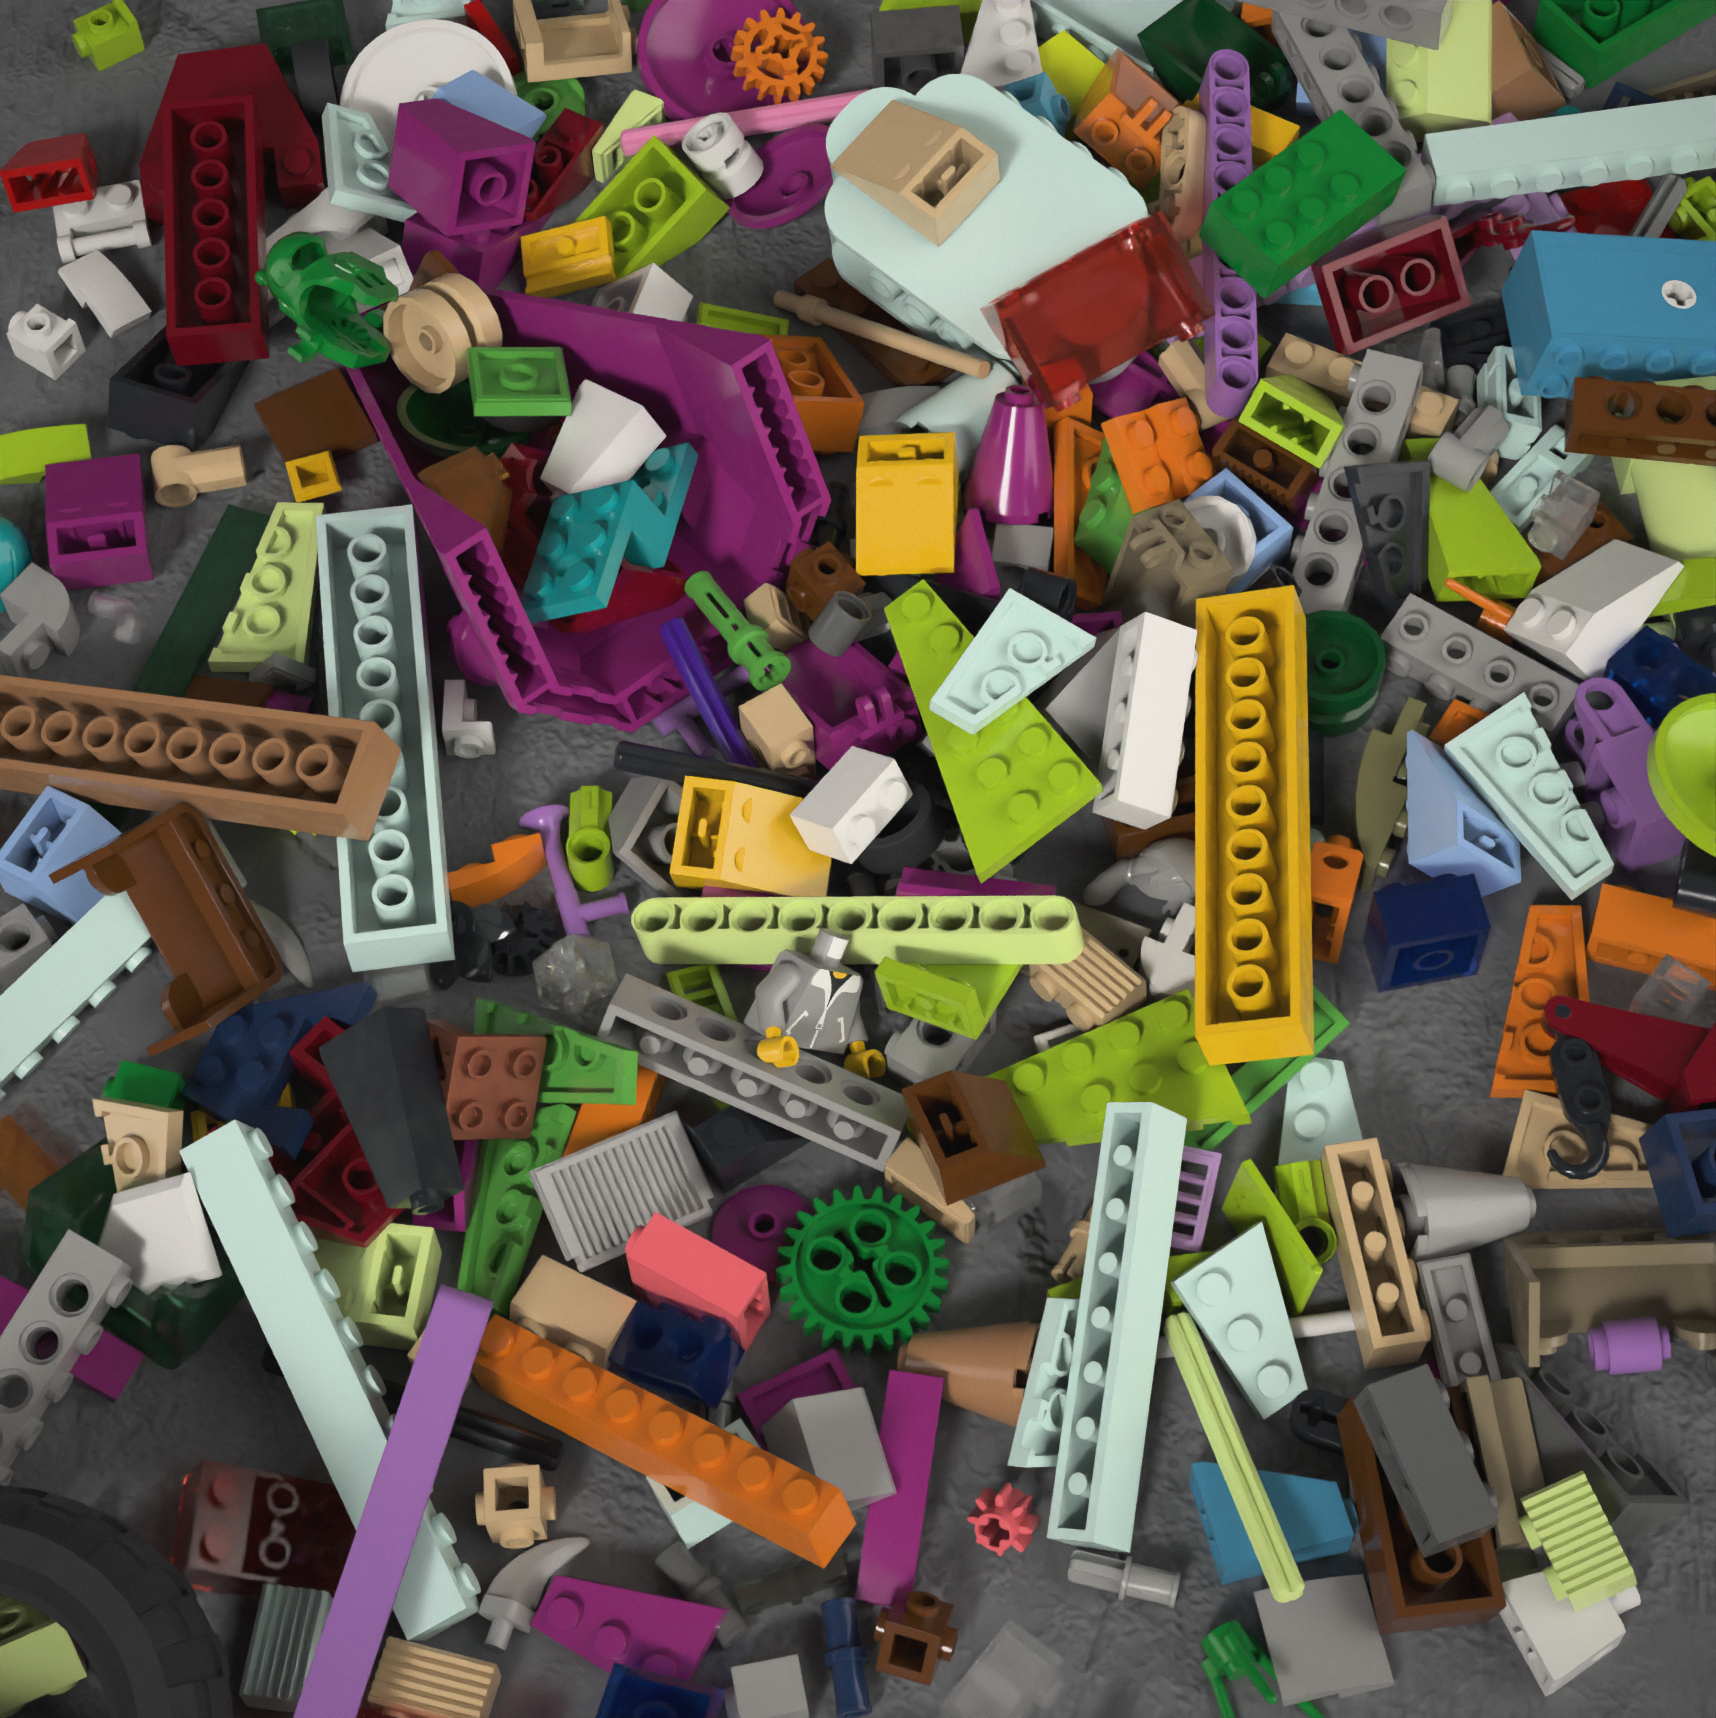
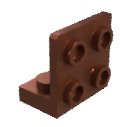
M427 1019L453 1140L529 1138L532 1132L547 1039L539 1034H470L443 1019Z

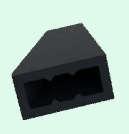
M382 1006L319 1047L321 1059L388 1208H410L415 1215L430 1214L444 1208V1201L463 1191L464 1188L425 1010Z

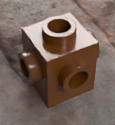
M828 541L816 550H813L811 547L806 548L793 558L789 564L791 569L784 588L792 605L798 611L805 612L814 622L835 592L847 591L855 596L863 593L866 583L857 574L855 564L845 553H839L832 543Z
M901 1589L892 1609L882 1607L878 1617L874 1640L881 1642L875 1670L930 1686L940 1661L951 1662L959 1629L950 1627L955 1605L940 1601L938 1597L928 1592H909Z

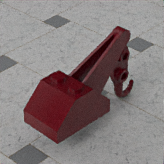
M1479 211L1466 215L1449 225L1447 216L1431 215L1375 228L1339 243L1311 264L1336 352L1350 355L1472 305L1462 268L1482 245L1484 247H1492L1503 244L1504 250L1524 246L1531 230L1568 231L1575 225V216L1566 214L1563 219L1535 225L1533 220L1525 219L1523 213L1505 217L1503 211L1493 213Z

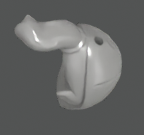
M1183 837L1166 838L1145 847L1137 858L1122 859L1113 863L1085 887L1083 902L1088 906L1106 904L1122 887L1129 883L1130 885H1136L1149 897L1166 900L1167 903L1162 908L1163 915L1171 910V916L1177 915L1183 903L1195 907V841Z

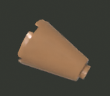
M1029 1320L916 1333L911 1337L909 1344H902L898 1354L897 1368L898 1371L944 1378L941 1400L1016 1428L1041 1322Z

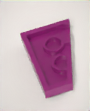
M559 1574L553 1579L530 1626L669 1710H674L678 1708L730 1608L712 1604L706 1605L682 1600V1598L663 1594L657 1595L628 1589L624 1586Z

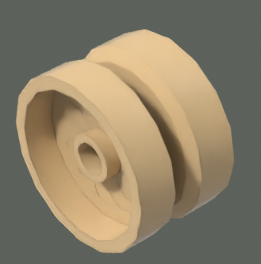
M445 273L420 288H415L397 298L396 302L388 304L383 316V333L391 347L389 352L401 373L412 384L427 393L440 394L469 377L467 348L502 347L500 322L490 300L472 280L461 274Z

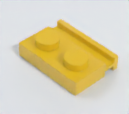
M606 216L521 236L523 272L527 281L526 295L550 298L617 280L613 268L615 257L612 227Z

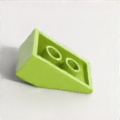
M653 135L573 223L601 216L607 217L612 227L615 257L613 268L618 280L652 263L660 267L698 243L725 215L730 207L675 150L656 135Z

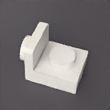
M445 680L442 733L447 755H458L468 759L477 758L481 755H494L496 742L492 723L489 721H477L476 699H468L465 680Z

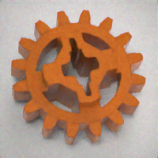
M778 8L776 17L770 18L768 12L764 9L760 11L758 23L748 17L744 23V31L737 30L733 42L736 46H733L730 60L737 62L733 74L734 77H746L743 84L745 91L753 87L759 90L757 96L759 101H762L767 94L773 95L775 104H780L782 97L788 95L791 102L798 101L800 90L810 96L813 93L815 82L821 83L825 72L822 67H825L828 59V53L821 51L825 39L824 36H812L815 29L813 22L805 26L799 23L801 19V13L796 12L791 19L785 18L783 8ZM760 38V46H757L755 52L751 53V46ZM807 60L806 69L798 75V67H801L803 61Z

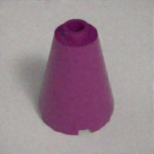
M1011 385L1006 387V391L995 396L962 492L961 504L968 512V510L976 507L985 511L984 520L1010 525H1025L1038 523L1039 514L1047 512L1048 519L1054 516V477L1044 403L1041 397L1034 394V389L1028 386Z

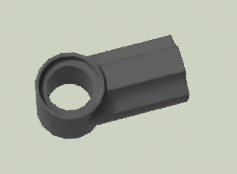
M837 591L809 627V637L825 653L841 657L853 643L886 633L891 629L884 608L893 601L884 592L877 594L867 592L855 596L847 591Z

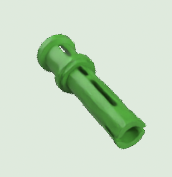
M700 571L692 575L685 584V592L694 600L710 623L714 625L727 641L729 657L736 664L745 667L749 672L750 683L757 690L766 691L783 682L790 672L791 663L784 653L775 651L770 645L768 633L761 626L750 624L736 605L717 585L709 572ZM716 606H718L723 611L727 618H724V616L719 612ZM766 666L771 670L770 674L765 672L764 668Z

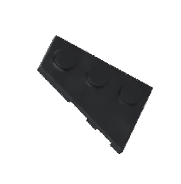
M1406 460L1344 466L1378 608L1400 609L1410 593L1428 602L1430 461Z

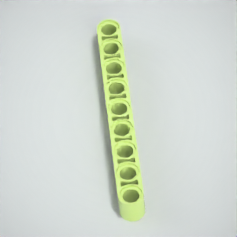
M1056 895L659 897L640 903L631 915V924L645 955L650 961L657 964H774L779 953L785 949L811 953L820 928L833 930L849 939L840 962L841 964H880L884 956L902 963L911 961L917 964H1064L1076 959L1082 953L1085 946L1074 904L1069 899Z

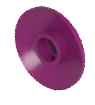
M775 1185L752 1186L737 1192L722 1205L713 1224V1244L764 1271L767 1275L768 1285L779 1283L776 1282V1268L784 1265L777 1261L778 1247L789 1246L784 1241L786 1227L800 1230L796 1223L799 1210L812 1217L814 1214L809 1205L799 1195L789 1189ZM762 1221H769L774 1225L773 1229L767 1233H759L754 1227Z

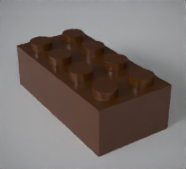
M1445 1387L1450 1399L1449 1412L1458 1430H1463L1471 1442L1460 1387ZM1357 1396L1352 1397L1336 1417L1348 1478L1350 1474L1355 1498L1354 1508L1359 1523V1533L1379 1634L1489 1622L1506 1607L1490 1530L1482 1537L1423 1558L1353 1401ZM1474 1457L1473 1464H1474V1466H1475V1468H1476V1470H1477V1466H1476V1462H1475V1457Z

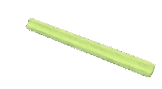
M1187 1312L1170 1315L1165 1319L1163 1331L1271 1593L1279 1603L1297 1600L1303 1595L1305 1584L1192 1316Z

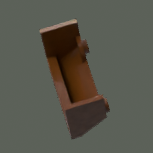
M179 803L49 874L51 881L55 884L84 869L89 883L100 893L106 896H115L126 890L175 979L166 984L162 990L161 1009L173 1030L146 1047L151 1057L212 1029L275 985L282 977L283 966L277 949L203 816L195 807L188 803Z

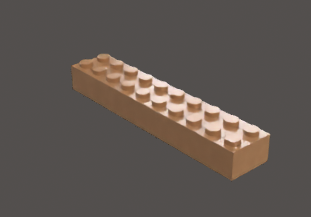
M0 675V789L41 795L48 785L80 801L163 812L179 803H188L195 807L203 818L369 841L401 753V748L373 721Z

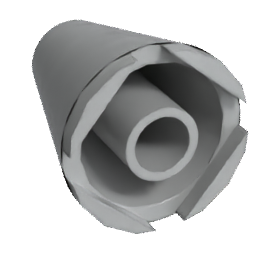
M1408 1162L1389 1164L1393 1179V1188L1390 1192L1394 1208H1399L1403 1216L1405 1225V1240H1403L1407 1259L1411 1258L1414 1264L1421 1261L1454 1256L1521 1232L1528 1227L1530 1219H1533L1535 1216L1536 1200L1534 1193L1518 1177Z

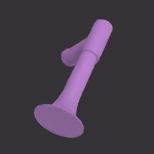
M743 665L738 666L716 680L724 697L750 682L749 672ZM691 695L652 719L663 737L677 729L695 755L711 758L715 754L716 748L713 744L709 743L693 720L700 715V712Z
M562 804L541 806L525 813L520 818L519 825L521 828L540 833L567 940L569 943H580L590 937L586 922L622 913L624 915L629 914L627 900L624 892H620L615 896L583 904L580 903L578 892L573 885L560 836L561 822L568 817L570 811L567 806Z

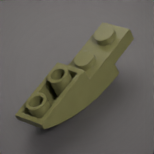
M1409 696L1391 735L1372 728L1358 772L1351 813V840L1355 844V850H1360L1364 854L1358 882L1360 889L1369 893L1377 877L1387 878L1397 853V850L1390 848L1395 836L1404 838L1408 831V812L1406 809V800L1408 798L1406 787L1407 768L1405 763L1407 755L1406 732L1414 730L1427 738L1430 729L1429 724L1423 723L1427 703Z

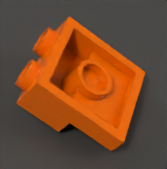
M1186 397L1160 403L1142 411L1114 417L1101 423L1132 514L1154 509L1177 499L1180 501L1186 500L1194 491L1212 479L1216 474L1215 461L1209 454H1206L1199 435L1200 418L1194 410L1190 409Z

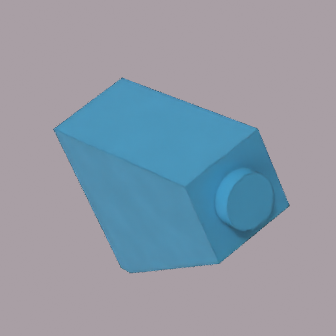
M1205 1461L1191 1464L1188 1483L1221 1585L1263 1575L1264 1573L1219 1464ZM1257 1470L1296 1565L1349 1552L1354 1532L1359 1530V1523L1351 1499H1342L1337 1482Z

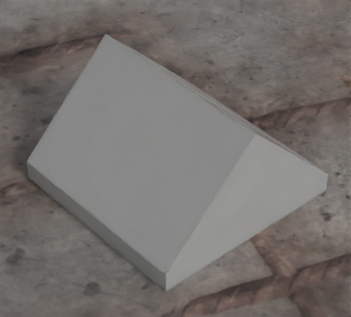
M859 1387L792 1399L761 1426L769 1453L840 1488L850 1511L897 1494L863 1388Z

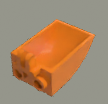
M1117 48L1085 95L1076 115L1073 132L1142 190L1160 171L1163 126L1172 116L1170 111L1176 106H1183V103L1122 50Z

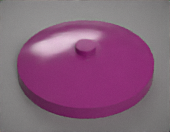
M653 0L640 26L636 53L639 74L647 93L663 100L665 114L673 121L709 116L719 112L727 113L774 105L773 95L767 94L762 101L757 100L759 91L757 88L753 87L748 91L743 89L745 76L734 77L733 71L737 62L730 60L732 48L736 46L733 43L737 30L744 31V23L748 17L758 23L761 10L765 9L770 18L776 17L778 8H783L785 18L791 19L799 11L790 0ZM801 16V19H800V22H799V23H800L801 25L805 26V25H806V24H805V21L803 20V18H802V16ZM760 38L751 46V53L755 52L757 46H760ZM807 60L803 61L801 67H798V75L806 69ZM800 90V96H799V99H798V100H801V98H802V96H803V94H804L801 90ZM788 95L782 97L781 103L791 102Z

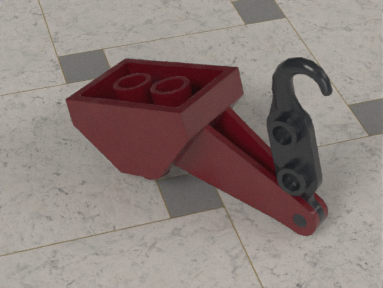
M1557 995L1547 1001L1541 1017V1027L1548 1036L1556 1040L1549 1054L1550 1069L1563 1114L1586 1141L1589 1150V1157L1585 1162L1570 1164L1561 1159L1555 1149H1549L1547 1157L1551 1166L1559 1174L1570 1179H1588L1602 1171L1609 1159L1607 1134L1612 1102L1601 1066L1668 1104L1664 1115L1716 1109V1022L1710 1029L1594 1004L1565 995Z

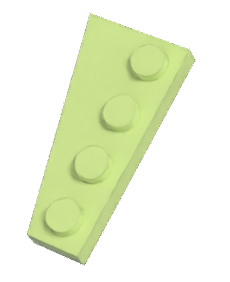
M277 502L256 549L257 559L251 572L246 573L240 586L241 595L233 612L229 611L222 627L224 634L218 648H213L208 659L211 672H250L275 652L308 666L319 580L315 515L327 514L324 503Z

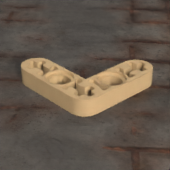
M1176 106L1170 111L1172 116L1163 126L1159 199L1146 204L1148 232L1153 221V227L1148 236V255L1191 238L1197 232L1202 221L1206 118L1202 113L1184 106ZM1185 165V170H1184L1183 176H1182L1181 180L1179 181V179H1180V173H1181V171H1182V169H1183V166Z

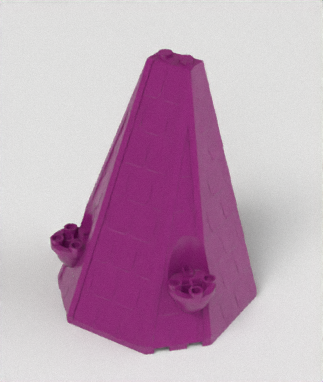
M478 286L487 295L498 315L502 330V347L563 348L572 402L579 386L587 379L642 405L666 434L665 439L655 450L689 443L699 456L666 560L677 563L689 577L700 571L709 572L717 585L746 619L744 599L764 583L771 584L787 594L784 587L791 569L789 564L804 549L811 547L814 550L815 546L808 542L817 517H826L831 497L770 339L757 334L707 327L705 325L667 320L665 318ZM391 301L380 304L370 310L361 313L360 315L363 318L368 312L375 310L381 306H384L390 303ZM390 353L386 362L356 369L345 366L400 482L413 505V509L463 609L461 614L454 616L448 622L446 628L447 636L450 639L449 647L452 661L462 675L481 686L499 685L508 705L520 713L535 715V712L550 714L564 721L592 725L594 722L611 725L617 730L633 733L690 694L660 636V626L663 623L676 617L684 619L713 677L735 663L729 657L727 641L686 592L673 606L582 635L560 632L548 620L531 624L520 602L523 591L508 575L487 528L467 515L468 506L472 498L501 458L482 462L447 460L425 452L408 440L397 423V403L401 394L412 383L398 369ZM563 416L558 422L564 423L566 416ZM549 428L536 431L532 439L524 446L550 451V447L547 446L546 442ZM716 606V608L724 616V618H727L723 611L718 606Z

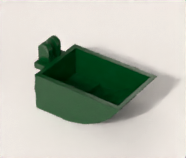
M1183 0L1137 34L1144 53L1157 76L1168 91L1183 104L1186 100L1193 101L1199 92L1210 57L1214 52L1221 49L1237 51L1248 61L1251 106L1269 113L1273 109H1280L1291 95L1293 70L1284 53L1215 0Z

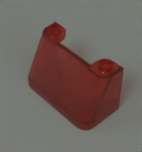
M1162 210L1146 215L1124 226L980 308L989 327L1042 407L1047 409L1053 406L1056 413L1082 400L1078 391L1086 386L1085 384L1165 339L1177 335L1180 342H1184L1207 329L1203 321L1216 314Z

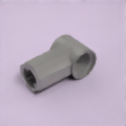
M1491 405L1482 409L1475 408L1453 434L1445 432L1439 439L1427 461H1430V472L1468 493L1481 477L1489 458L1505 441L1511 427L1506 423L1504 413Z

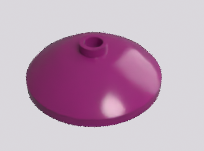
M811 124L793 128L769 140L755 151L763 162L764 169L761 177L743 194L726 199V204L730 207L728 212L739 225L750 229L781 227L808 215L826 199L833 185L831 167L826 150V137L830 126Z

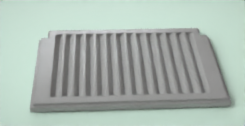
M677 1110L528 1172L565 1260L569 1261L574 1258L577 1269L580 1272L625 1254L626 1244L633 1231L639 1225L646 1226L655 1212L682 1227L689 1226L713 1214V1210L707 1200L713 1198L714 1195Z

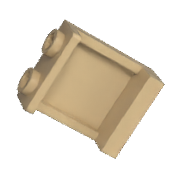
M513 0L515 39L528 83L632 72V54L637 53L638 36L636 28L631 27L628 5H621L620 0H608V11L605 13L538 20L536 19L531 0Z

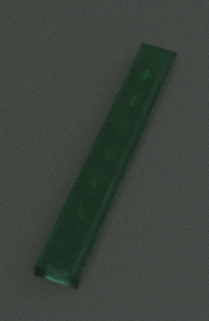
M228 504L132 691L184 697L194 677L199 674L225 623L229 611H231L241 592L240 586L246 573H250L257 559L256 549L270 520V515ZM82 801L90 805L118 830L130 809L129 807Z

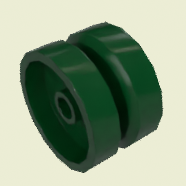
M1319 610L1306 614L1308 726L1323 734L1324 737H1337L1354 732L1371 718L1378 704L1380 684L1385 670L1384 645L1377 631L1362 618L1347 612Z

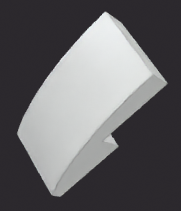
M98 250L58 269V274L83 309L88 306L90 307L110 338L149 319L151 310L143 298L118 268Z

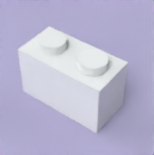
M851 746L794 809L790 817L809 850L852 864L912 797L913 793L895 759Z

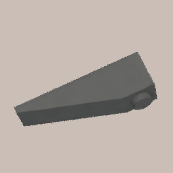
M1493 1343L1501 1380L1518 1377L1523 1381L1545 1487L1583 1470L1622 1549L1678 1516L1688 1508L1691 1503L1661 1468L1642 1450L1633 1457L1614 1440L1610 1434L1616 1427L1603 1415L1597 1417L1590 1411L1573 1403L1572 1400L1576 1395L1574 1389L1541 1359L1540 1367H1528L1516 1344Z

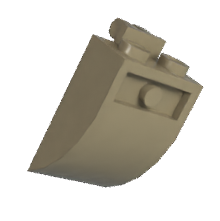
M1177 499L1131 517L1102 599V605L1098 611L1100 613L1122 611L1123 624L1144 612H1148L1196 630V599L1224 595L1235 568L1183 503Z

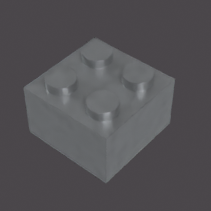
M959 5L870 12L874 89L893 87L905 90L915 96L930 81L944 75L961 73L964 63V42Z

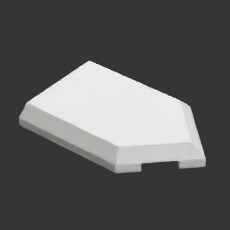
M190 1172L113 1194L98 1246L134 1268L129 1278L133 1280L132 1285L142 1294L147 1296L222 1276Z

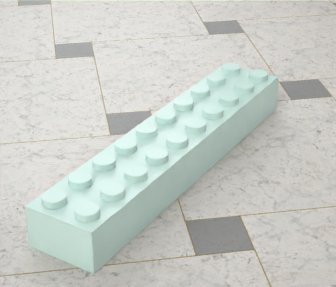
M413 505L315 515L328 715L376 722L401 748L399 759L370 840L362 841L337 837L343 943L352 972L455 960L421 546Z

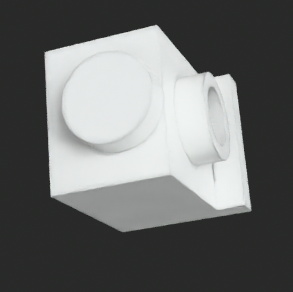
M36 304L28 313L23 310L17 312L10 320L9 331L6 334L14 355L55 381L86 351L76 322L70 318L65 321L39 304Z

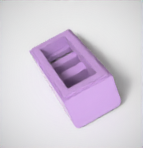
M1188 1146L1183 1147L1182 1161L1208 1166L1206 1176L1180 1171L1179 1182L1204 1188L1202 1196L1178 1191L1176 1202L1197 1206L1199 1211L1197 1216L1175 1211V1223L1193 1226L1195 1229L1193 1236L1172 1232L1170 1252L1192 1254L1202 1251L1222 1154Z

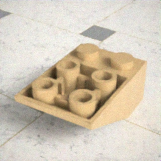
M891 100L831 164L834 171L937 247L949 237L1000 181L998 154L996 151L963 127L895 100Z

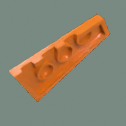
M1067 417L1054 423V573L1073 578L1076 581L1077 595L1075 606L1089 611L1102 605L1108 572L1074 543V539L1080 522L1079 516L1086 503L1091 486L1090 480L1097 467L1102 450L1101 444L1105 434Z
M1530 905L1489 1098H1522L1524 1091L1529 1090L1559 1099L1549 1065V1054L1556 1040L1543 1031L1541 1017L1547 1001L1557 995H1565L1589 1002L1581 905Z

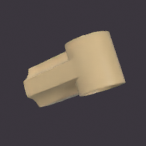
M1186 338L1171 343L1159 355L1158 365L1180 398L1186 397L1190 409L1198 414L1201 422L1199 432L1231 419L1218 416L1210 410L1206 403L1204 354L1197 343Z
M167 445L158 448L151 455L155 500L166 507L186 506L195 500L198 493L247 486L248 483L240 445L191 452L184 446Z

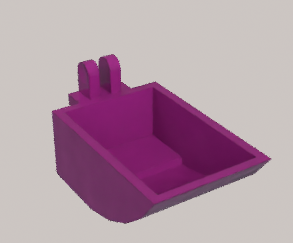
M810 638L782 652L790 660L791 668L789 674L781 683L813 725L815 758L829 771L851 746L887 756L923 736L912 688L858 642L853 643L841 657L825 653ZM766 666L764 670L767 674H770L771 670Z

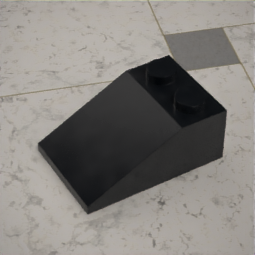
M165 326L110 378L107 428L124 432L131 438L148 439L164 445L184 446L191 452H195L215 430L250 360L177 366L166 337Z

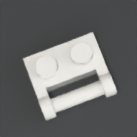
M140 180L98 187L96 197L93 200L53 206L57 244L63 264L77 260V256L87 255L95 250L102 252L137 245L138 249L152 246L147 212L143 206Z

